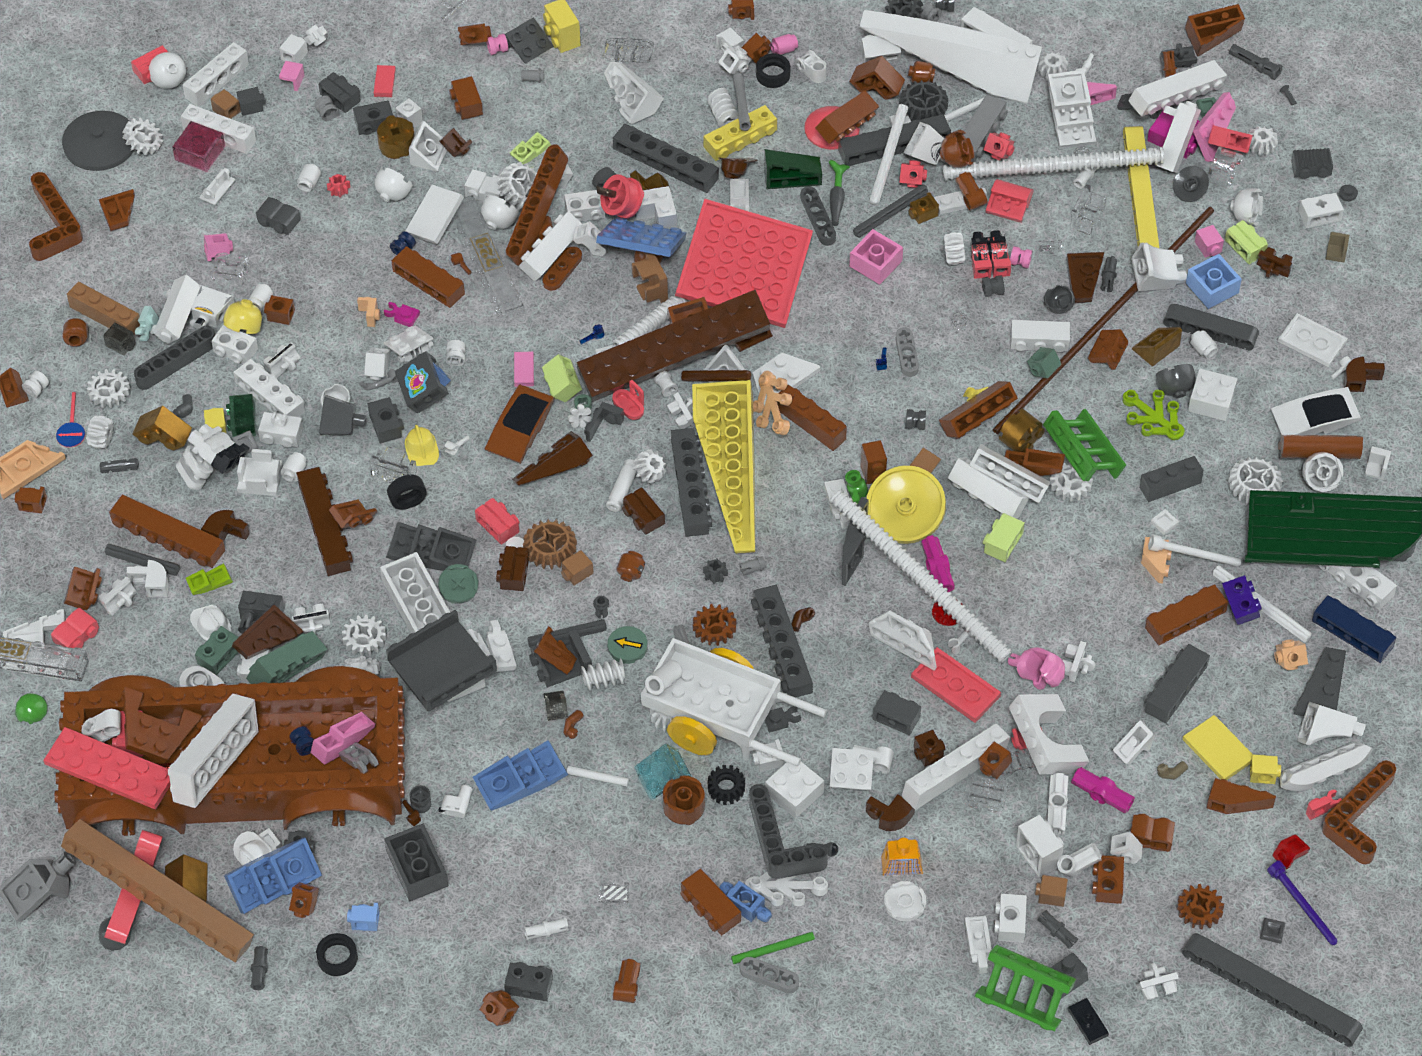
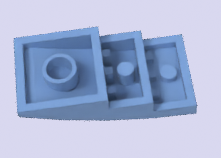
M547 740L531 751L527 748L512 758L507 755L472 778L492 811L536 793L569 774L553 746Z
M301 838L224 875L242 914L261 904H267L282 895L292 893V887L299 882L308 884L322 876L306 838Z

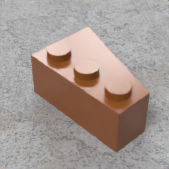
M1239 4L1188 16L1185 30L1197 57L1240 32L1245 17Z

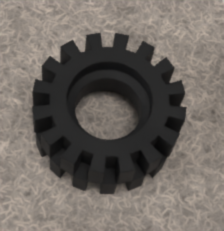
M722 765V769L718 766L716 767V772L714 770L711 771V775L708 776V793L711 795L712 800L716 798V803L719 804L723 801V805H727V801H730L731 805L734 804V800L738 802L740 797H743L745 778L742 772L739 773L737 767L733 770L732 765L729 768H726V765ZM722 780H731L734 783V787L730 790H723L719 788L718 784Z

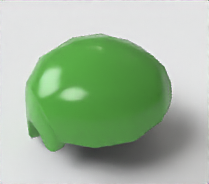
M27 693L21 696L16 703L15 715L20 722L25 721L33 724L41 721L47 714L46 700L40 695Z

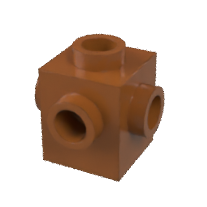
M499 990L489 992L483 998L484 1003L479 1010L488 1021L493 1022L496 1026H500L511 1021L519 1005L511 999L507 992Z

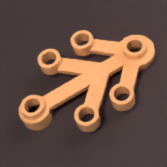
M764 371L759 377L761 389L758 400L753 402L754 412L761 413L763 411L762 416H758L756 425L760 428H766L769 423L770 411H772L774 418L772 424L773 431L776 434L786 435L789 432L790 423L788 420L781 418L777 401L782 405L788 406L792 402V396L787 393H774L773 387L785 390L787 380L780 377L776 379L772 372Z

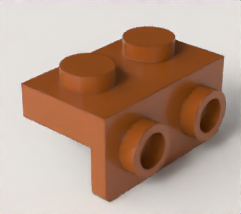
M1101 330L1088 356L1091 363H1108L1111 370H1115L1128 346V340L1122 330Z
M359 499L336 504L329 509L335 521L338 522L342 529L347 527L354 528L360 524L367 525L374 519L373 516L377 513L376 508L366 510Z
M74 566L64 604L81 608L82 610H88L91 604L94 605L98 596L95 590L99 588L102 577L99 576L101 569L96 568L93 573Z

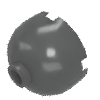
M1181 364L1174 366V369L1169 371L1168 368L1156 373L1158 386L1165 394L1175 395V398L1186 396V392L1190 391L1195 384L1193 366L1191 364Z

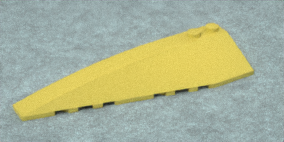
M751 380L692 384L693 420L735 554L755 552V458Z

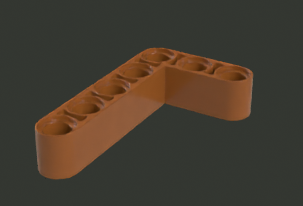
M37 172L31 176L33 191L56 225V228L34 237L29 242L33 259L42 261L82 242L83 236L78 221L48 176L43 172Z
M1385 760L1380 762L1324 819L1322 826L1323 834L1361 864L1366 865L1373 861L1377 846L1371 838L1352 823L1392 784L1396 773V766L1391 761Z

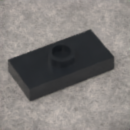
M1087 998L1068 1007L1070 1015L1089 1045L1108 1037L1109 1032Z

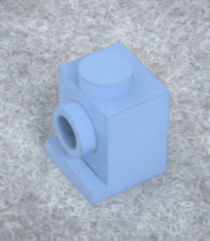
M374 903V906L366 904L352 905V910L348 909L347 922L351 923L352 930H378L380 915L378 903Z

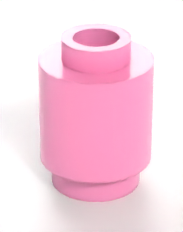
M786 34L773 38L770 44L771 51L780 55L794 51L798 48L796 36L794 34Z

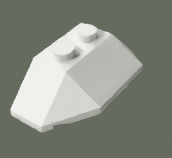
M888 611L869 622L871 636L932 670L937 668L932 634L929 630L917 626L911 620H906L892 611Z

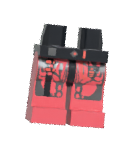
M1000 230L990 232V237H983L981 231L973 232L970 250L974 279L990 278L991 272L993 277L1002 275V277L1010 276L1011 261L1008 256L1006 238L1002 236ZM1006 268L1003 272L997 271V269ZM978 270H987L985 273H978Z

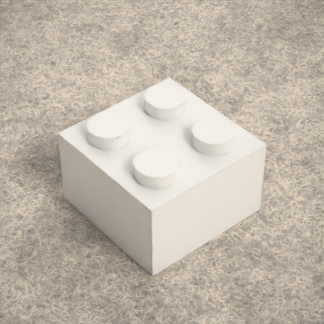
M1199 369L1190 398L1188 412L1226 421L1238 378Z
M786 762L765 782V787L768 789L770 798L796 819L824 793V780L802 762H800L799 766Z
M1038 815L1018 826L1016 847L1040 878L1042 875L1057 869V862L1063 854L1064 843L1059 836L1053 833L1050 823Z

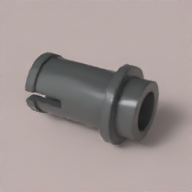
M605 596L596 597L593 601V606L596 610L595 615L601 618L602 614L603 618L608 616L609 600Z

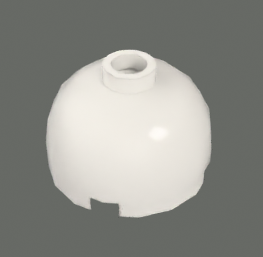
M164 52L158 54L151 60L149 65L151 81L162 89L177 87L186 75V65L183 59L175 53Z
M381 167L376 175L374 186L380 194L379 197L389 202L390 200L400 201L409 194L413 184L411 181L406 183L403 180L405 176L390 168L383 170V167Z
M1246 188L1236 195L1235 200L1231 201V211L1234 212L1237 221L1243 220L1252 226L1259 224L1255 220L1257 215H1262L1263 196H1259V192H1262L1261 189Z
M493 195L486 196L481 206L482 218L487 222L486 226L492 230H496V228L507 229L512 226L519 215V211L513 205L509 208L505 204V200Z
M1326 452L1312 454L1304 462L1302 468L1303 478L1307 485L1320 492H1327L1336 488L1344 474L1343 465L1340 460L1333 454Z

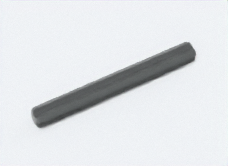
M922 184L856 226L853 229L854 235L860 238L908 207L910 202L928 193L927 186Z

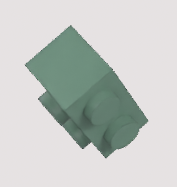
M220 626L217 631L211 633L205 644L199 646L196 650L195 658L197 664L218 675L239 653L232 647L233 642L239 637Z

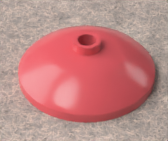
M838 106L821 107L807 117L805 121V134L814 145L824 149H838L839 142L837 143L835 140L828 144L815 129L827 115L838 109ZM855 127L856 129L850 135L845 134V137L859 135L860 128Z

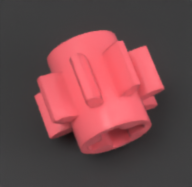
M336 174L329 177L327 190L331 191V196L341 197L344 194H348L350 181L346 180L345 175Z

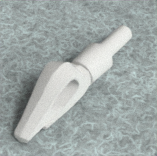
M1090 53L1088 59L1084 61L1082 68L1075 71L1084 70L1086 75L1092 65L1091 61L1094 54Z

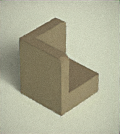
M1336 232L1330 233L1326 260L1345 262L1350 235Z

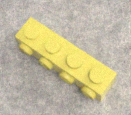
M766 105L748 113L751 127L747 131L740 129L738 118L703 136V146L715 161L719 160L718 157L726 158L729 154L740 151L745 146L756 143L761 138L772 135L777 130V118Z

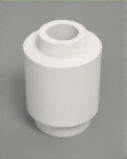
M304 165L297 180V186L300 190L310 192L315 188L321 175V171L316 165Z
M258 284L248 300L252 301L261 312L264 310L266 302H269L273 292L268 285Z
M1196 331L1191 336L1190 344L1202 357L1205 356L1206 359H1209L1217 353V344L1206 331Z
M298 452L289 455L280 471L282 477L288 482L298 481L296 472L304 470L306 467V457Z

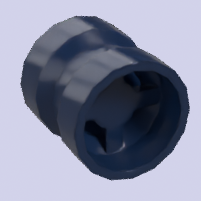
M402 231L398 235V239L390 243V249L394 254L398 255L406 246L412 249L416 245V241L410 233Z
M305 726L296 728L289 736L291 742L296 745L298 754L301 756L311 753L313 740H315L310 737L311 733Z

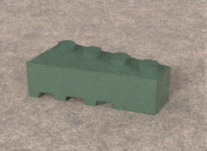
M313 631L307 634L303 633L295 640L258 658L249 668L250 672L246 679L250 684H259L261 682L284 683L321 660L328 649Z

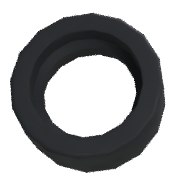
M774 53L762 56L756 64V78L758 82L767 88H778L785 85L790 79L791 66L789 60L780 54ZM769 66H778L784 71L779 75H768L763 72V69Z
M411 474L395 479L388 486L387 495L395 509L406 510L419 505L425 499L427 491L422 479L417 475ZM408 490H412V491H410L409 493H406V494L401 495L402 493H404V492H406V491H408Z
M340 933L329 934L322 938L317 945L316 956L318 966L326 974L342 976L352 971L356 966L358 960L356 944L349 936ZM343 945L348 948L350 955L346 961L340 964H331L324 958L325 951L331 946Z

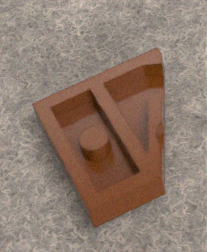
M133 189L99 199V204L110 231L129 225L135 198Z
M548 626L534 652L568 675L577 658L566 648L562 640L558 642L551 635L553 630Z

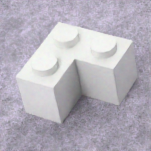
M669 186L643 190L644 198L638 212L635 214L636 220L655 217L656 223L663 225V228H677V213Z

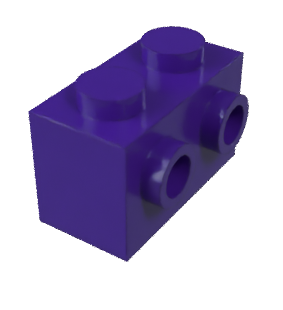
M1244 575L1222 583L1237 625L1260 618L1259 610H1262L1259 599H1254L1252 595L1255 589L1251 580L1247 581Z

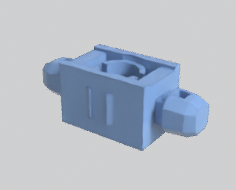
M725 881L720 885V890L741 911V915L750 922L756 917L762 922H768L771 919L772 913L765 907V898L741 881L735 886ZM747 900L749 903H742L741 901Z

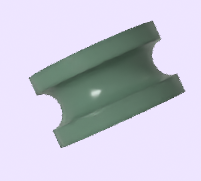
M586 394L578 395L574 400L575 408L577 409L578 404L586 402L587 405L583 404L584 407H588L591 410V397Z

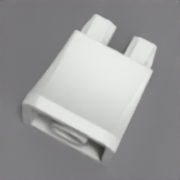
M1140 243L1131 257L1138 292L1174 288L1176 284L1185 283L1187 279L1185 270H1177V267L1183 265V255L1174 254L1173 250L1156 248L1148 243Z
M1309 702L1298 734V742L1310 746L1328 737H1351L1352 733L1362 736L1366 724L1356 722L1358 717Z

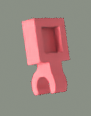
M1331 790L1327 796L1311 800L1306 811L1308 818L1312 820L1327 813L1329 809L1334 808L1342 800V798L1338 800L1332 799V797L1336 796L1337 791Z

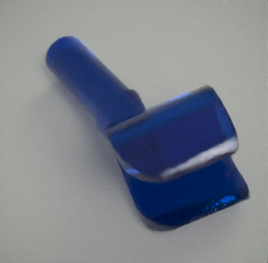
M595 325L593 333L579 340L581 345L594 338H603L604 330L602 325Z
M886 347L882 348L881 359H876L877 370L887 369Z

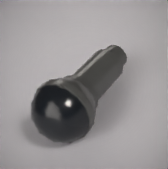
M836 843L823 844L828 849V856L837 855L838 846Z

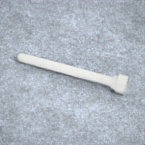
M1152 534L1149 539L1148 549L1158 552L1165 549L1234 566H1240L1242 563L1239 558L1166 542L1158 535Z

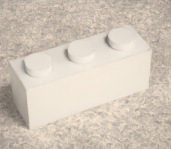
M1012 320L1011 349L1037 351L1040 347L1055 349L1056 352L1069 351L1070 322Z

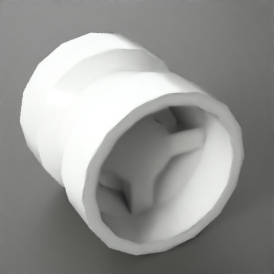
M460 340L449 341L446 347L448 352L446 354V363L450 366H462L465 363V343Z
M34 371L30 375V379L22 384V388L28 395L37 398L41 393V389L48 386L49 380L43 373Z

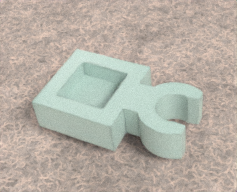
M144 306L138 319L140 326L136 328L135 335H141L140 341H147L149 339L152 326L157 325L159 320L151 306Z

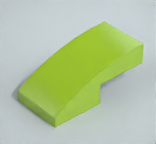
M224 563L208 572L202 569L185 578L193 595L206 593L233 582Z

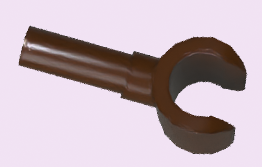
M404 800L402 804L409 812L406 819L412 826H416L421 821L419 812L412 809L407 800Z

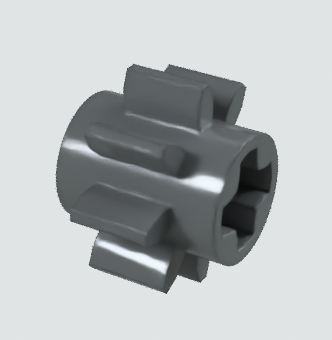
M718 558L711 561L708 560L707 566L703 567L705 580H710L713 584L719 581L723 583L724 576H728L726 562L722 563Z

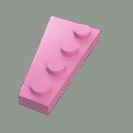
M1225 92L1219 97L1193 130L1207 162L1213 161L1219 147L1208 143L1212 126L1227 129L1236 109L1235 101L1232 99L1230 92Z

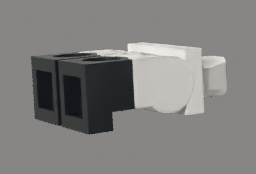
M204 424L199 431H192L188 438V441L194 445L192 452L196 455L199 454L205 461L223 474L239 464L240 457H245L249 447L244 443L237 445L230 439L227 433L221 432L222 428L219 426L212 429L207 424Z

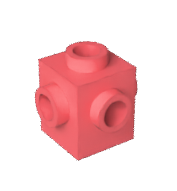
M1002 132L1000 134L990 133L983 150L991 153L992 158L1001 160L1013 154L1015 141L1010 139V135Z
M909 160V163H902L899 183H907V187L914 188L922 185V182L926 181L927 170L924 169V165L920 164L921 161ZM911 172H916L917 176H912Z

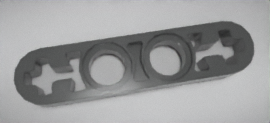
M811 186L802 188L800 199L819 241L826 246L834 244L836 241V231L817 190ZM806 194H809L810 196H812V201H810L809 196L806 195ZM812 207H818L820 210L817 212H813L810 209ZM822 220L825 221L826 224L820 226L817 224V222ZM826 230H827V235H828L829 237H831V238H827V236H825V231H826Z

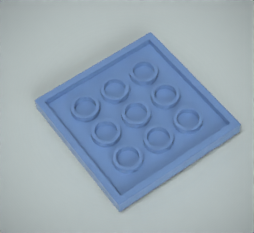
M616 217L597 235L596 243L671 257L685 241L686 232H682L680 228L672 227L667 229L663 228V225L652 224L651 226L646 225L643 221L630 222L627 219Z

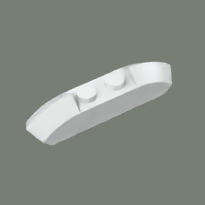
M1357 741L1351 742L1283 770L1280 776V787L1290 791L1311 789L1314 783L1324 782L1329 776L1341 775L1345 772L1344 770H1347L1348 773L1354 771L1368 759L1373 749Z

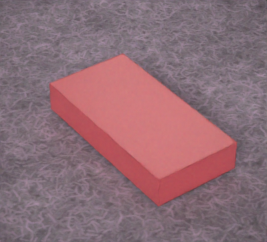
M377 65L374 97H392L396 72L395 66Z

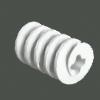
M718 88L711 92L707 100L719 127L739 118L738 111L726 88Z
M621 658L619 665L614 659L611 666L605 661L603 668L600 663H596L595 669L591 664L588 665L587 671L581 666L583 683L589 691H592L593 684H595L597 689H600V683H603L605 688H607L608 681H611L613 686H616L617 679H619L621 684H624L625 671Z

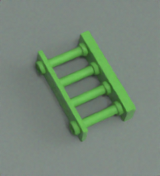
M1083 409L1078 417L1072 420H1064L1058 410L1052 411L1043 423V426L1083 481H1089L1096 470L1106 469L1116 479L1126 467V463L1086 409ZM1070 427H1077L1081 434H1074ZM1081 441H1087L1092 448H1084ZM1097 455L1102 462H1095L1091 456Z
M995 945L988 957V960L994 963L987 987L982 985L976 992L975 997L985 1004H993L1032 1021L1045 1030L1055 1031L1062 1021L1055 1017L1062 994H1068L1071 991L1076 979L999 945ZM1003 967L1014 972L1007 996L995 991ZM1024 975L1034 980L1027 1004L1015 1000L1022 976ZM1043 984L1054 989L1047 1013L1035 1008Z

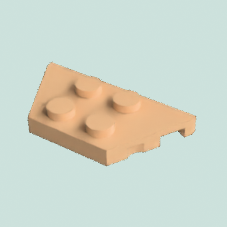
M26 440L1 456L0 494L2 499H5L19 490L20 487L25 486L65 460V454L63 452L56 453L50 451L49 447L37 445L35 442Z

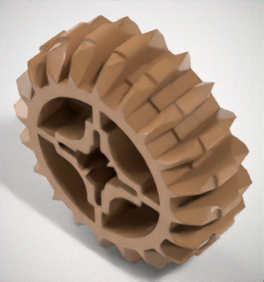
M547 519L545 523L540 520L539 525L533 523L532 529L527 530V534L524 535L523 547L529 549L528 559L530 563L534 562L536 567L542 564L543 569H545L546 565H549L552 570L553 565H557L560 568L562 561L575 554L577 539L575 538L574 531H571L570 526H565L564 521L558 524L557 519L554 522H550Z

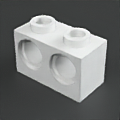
M597 190L564 194L566 213L569 211L580 222L605 218V212L600 201L601 195L597 193Z
M224 324L212 339L213 352L220 357H228L237 364L246 363L258 350L255 337L241 331H233L224 326Z

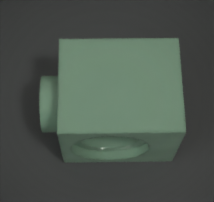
M1040 347L1027 360L1030 371L1035 377L1049 378L1061 365L1055 349Z

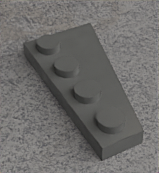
M1325 648L1294 711V715L1304 716L1309 702L1337 711L1346 655L1345 650Z

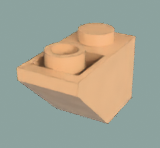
M1145 537L1141 564L1158 583L1163 584V578L1168 577L1170 566L1166 565V560L1170 561L1172 551L1165 549L1158 552L1149 550L1150 537Z

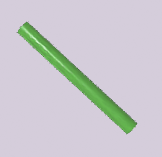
M809 932L733 955L731 960L733 964H737L746 957H760L815 940L813 932Z

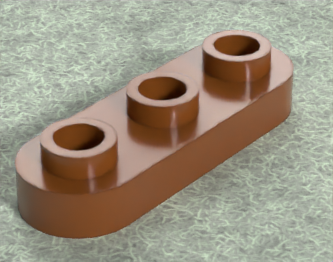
M568 247L563 251L543 276L542 281L545 289L554 291L561 287L582 260V251L579 248Z

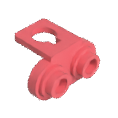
M630 380V392L625 389H619L613 393L612 400L615 406L624 409V415L627 418L637 420L644 414V391L633 380Z

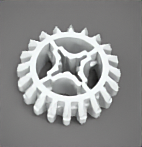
M512 163L505 167L499 175L497 190L502 192L500 197H504L505 201L510 203V206H515L517 210L523 209L527 199L526 196H528L537 172L534 171V166L529 168L528 163Z
M1248 456L1246 461L1241 459L1239 463H1235L1230 470L1228 482L1230 484V491H1233V496H1239V502L1245 499L1247 505L1250 501V490L1281 491L1283 480L1277 466H1272V461L1265 462V458L1258 460L1257 456L1254 459ZM1244 475L1246 478L1242 482L1240 477ZM1267 480L1271 483L1268 487L1265 485Z

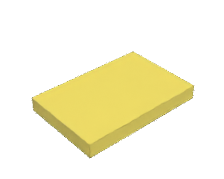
M1215 715L1183 736L1182 740L1220 779L1228 780L1251 763L1252 753Z

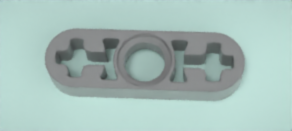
M903 327L896 331L895 337L900 367L905 376L913 377L919 371V362L913 332L909 328ZM902 335L907 337V343H904ZM910 350L912 351V354L904 355L902 351ZM908 361H911V367L913 369H909V367H907Z
M746 957L740 962V973L747 979L785 993H794L799 988V977L794 972L753 957ZM750 964L753 965V969L746 971V967ZM759 967H761L760 975H757V971H759ZM767 971H772L776 976L768 980L763 975ZM779 975H782V979H780V983H777L778 980H779ZM792 979L793 984L791 983L790 986H787L786 981Z

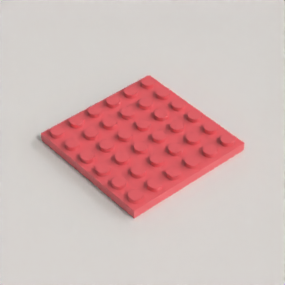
M704 199L675 296L691 301L705 297L707 305L713 307L756 290L770 324L785 328L813 230Z

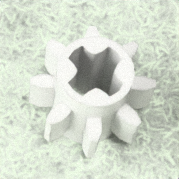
M315 24L305 31L307 37L304 39L308 45L313 43L316 47L326 40L324 35L327 31L323 26L318 28Z

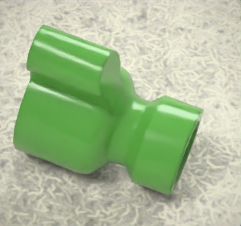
M850 470L845 475L847 490L853 499V503L856 502L858 504L861 497H866L868 494V487L859 471Z

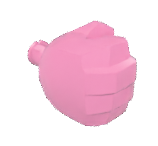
M1034 647L1024 651L1021 656L1012 653L1010 656L1015 659L1008 658V664L1017 667L1019 676L1023 679L1033 680V685L1039 690L1044 689L1046 683L1051 687H1056L1064 679L1065 664L1063 660L1048 650Z

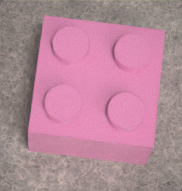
M872 229L850 252L849 267L880 285L902 262L903 247Z

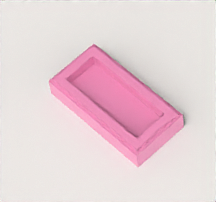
M533 351L514 352L515 387H518L519 384L534 386Z

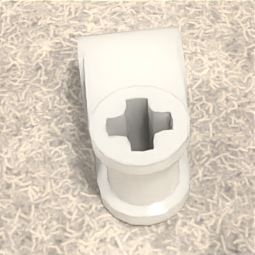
M809 50L806 55L795 59L794 62L797 69L813 82L822 83L826 80V62L819 58L814 51Z
M107 709L87 719L82 726V734L91 736L101 742L118 736L121 732V713L116 709Z

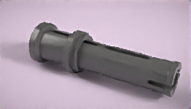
M1233 44L1229 50L1230 55L1256 67L1260 73L1264 72L1270 75L1273 80H1276L1282 72L1283 66L1281 64L1277 65L1267 57L1261 58L1237 46V44Z

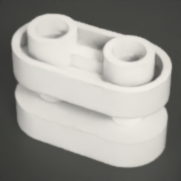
M189 445L183 452V457H180L176 463V468L190 489L200 490L204 486L206 479L213 472V468L199 454L196 455L192 452L194 446Z

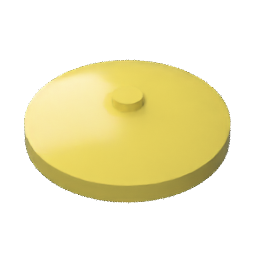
M898 466L885 471L873 482L867 494V499L869 500L868 515L871 516L870 519H874L875 524L878 523L880 528H884V532H888V536H892L893 541L896 540L902 544L919 542L932 535L942 523L946 511V499L941 484L930 472L916 466Z

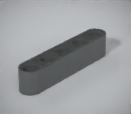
M1171 304L1163 320L1166 327H1181L1182 332H1191L1190 334L1204 330L1214 341L1227 343V345L1241 349L1246 348L1248 351L1254 348L1259 335V330L1252 325L1179 304Z
M203 326L136 367L134 377L137 387L147 390L212 350V339L215 336L214 329L211 326Z

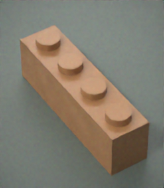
M79 281L67 293L70 308L128 339L135 335L136 328L140 326L138 322L139 313Z

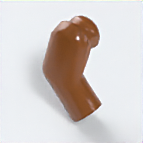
M545 217L537 239L540 238L542 240L545 237L543 232L549 226L553 228L551 217Z
M576 710L566 718L563 730L566 737L574 739L578 735V730L574 726L584 717L582 711Z

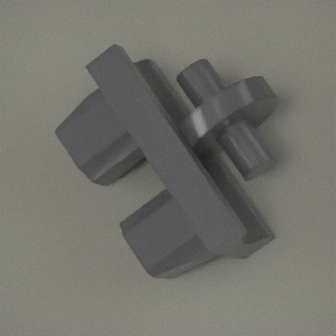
M1179 43L1176 44V49L1164 50L1166 52L1174 50L1175 66L1182 65V67L1188 68L1192 64L1197 63L1193 46L1182 47V44ZM1161 51L1160 55H1161L1162 61H1163V63H1164L1163 53H1162L1163 51Z

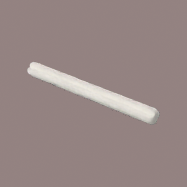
M899 104L869 200L870 204L878 205L907 114V105Z
M1219 565L1213 570V576L1223 583L1236 578ZM1257 592L1252 593L1254 599H1259L1262 612L1303 642L1310 640L1312 633Z

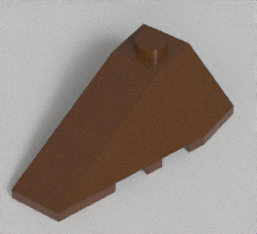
M570 431L551 446L553 448L551 452L542 453L538 457L536 465L534 463L528 465L512 480L517 485H522L578 467L579 465L583 466L590 461L589 458L593 455L581 437Z

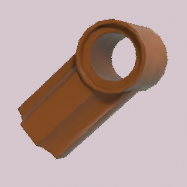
M964 172L955 179L969 211L988 203L983 189L977 186L970 172Z
M633 959L622 960L619 979L615 982L613 1000L635 1003L640 963Z

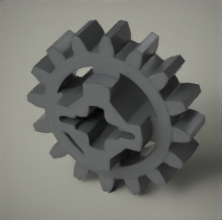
M888 0L889 6H885L887 10L885 13L920 18L921 16L918 13L923 12L921 0Z

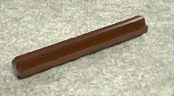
M748 370L682 371L681 379L682 381L751 380L752 373Z

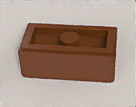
M11 367L0 375V391L7 408L29 401L27 393L22 388L23 382L19 372Z

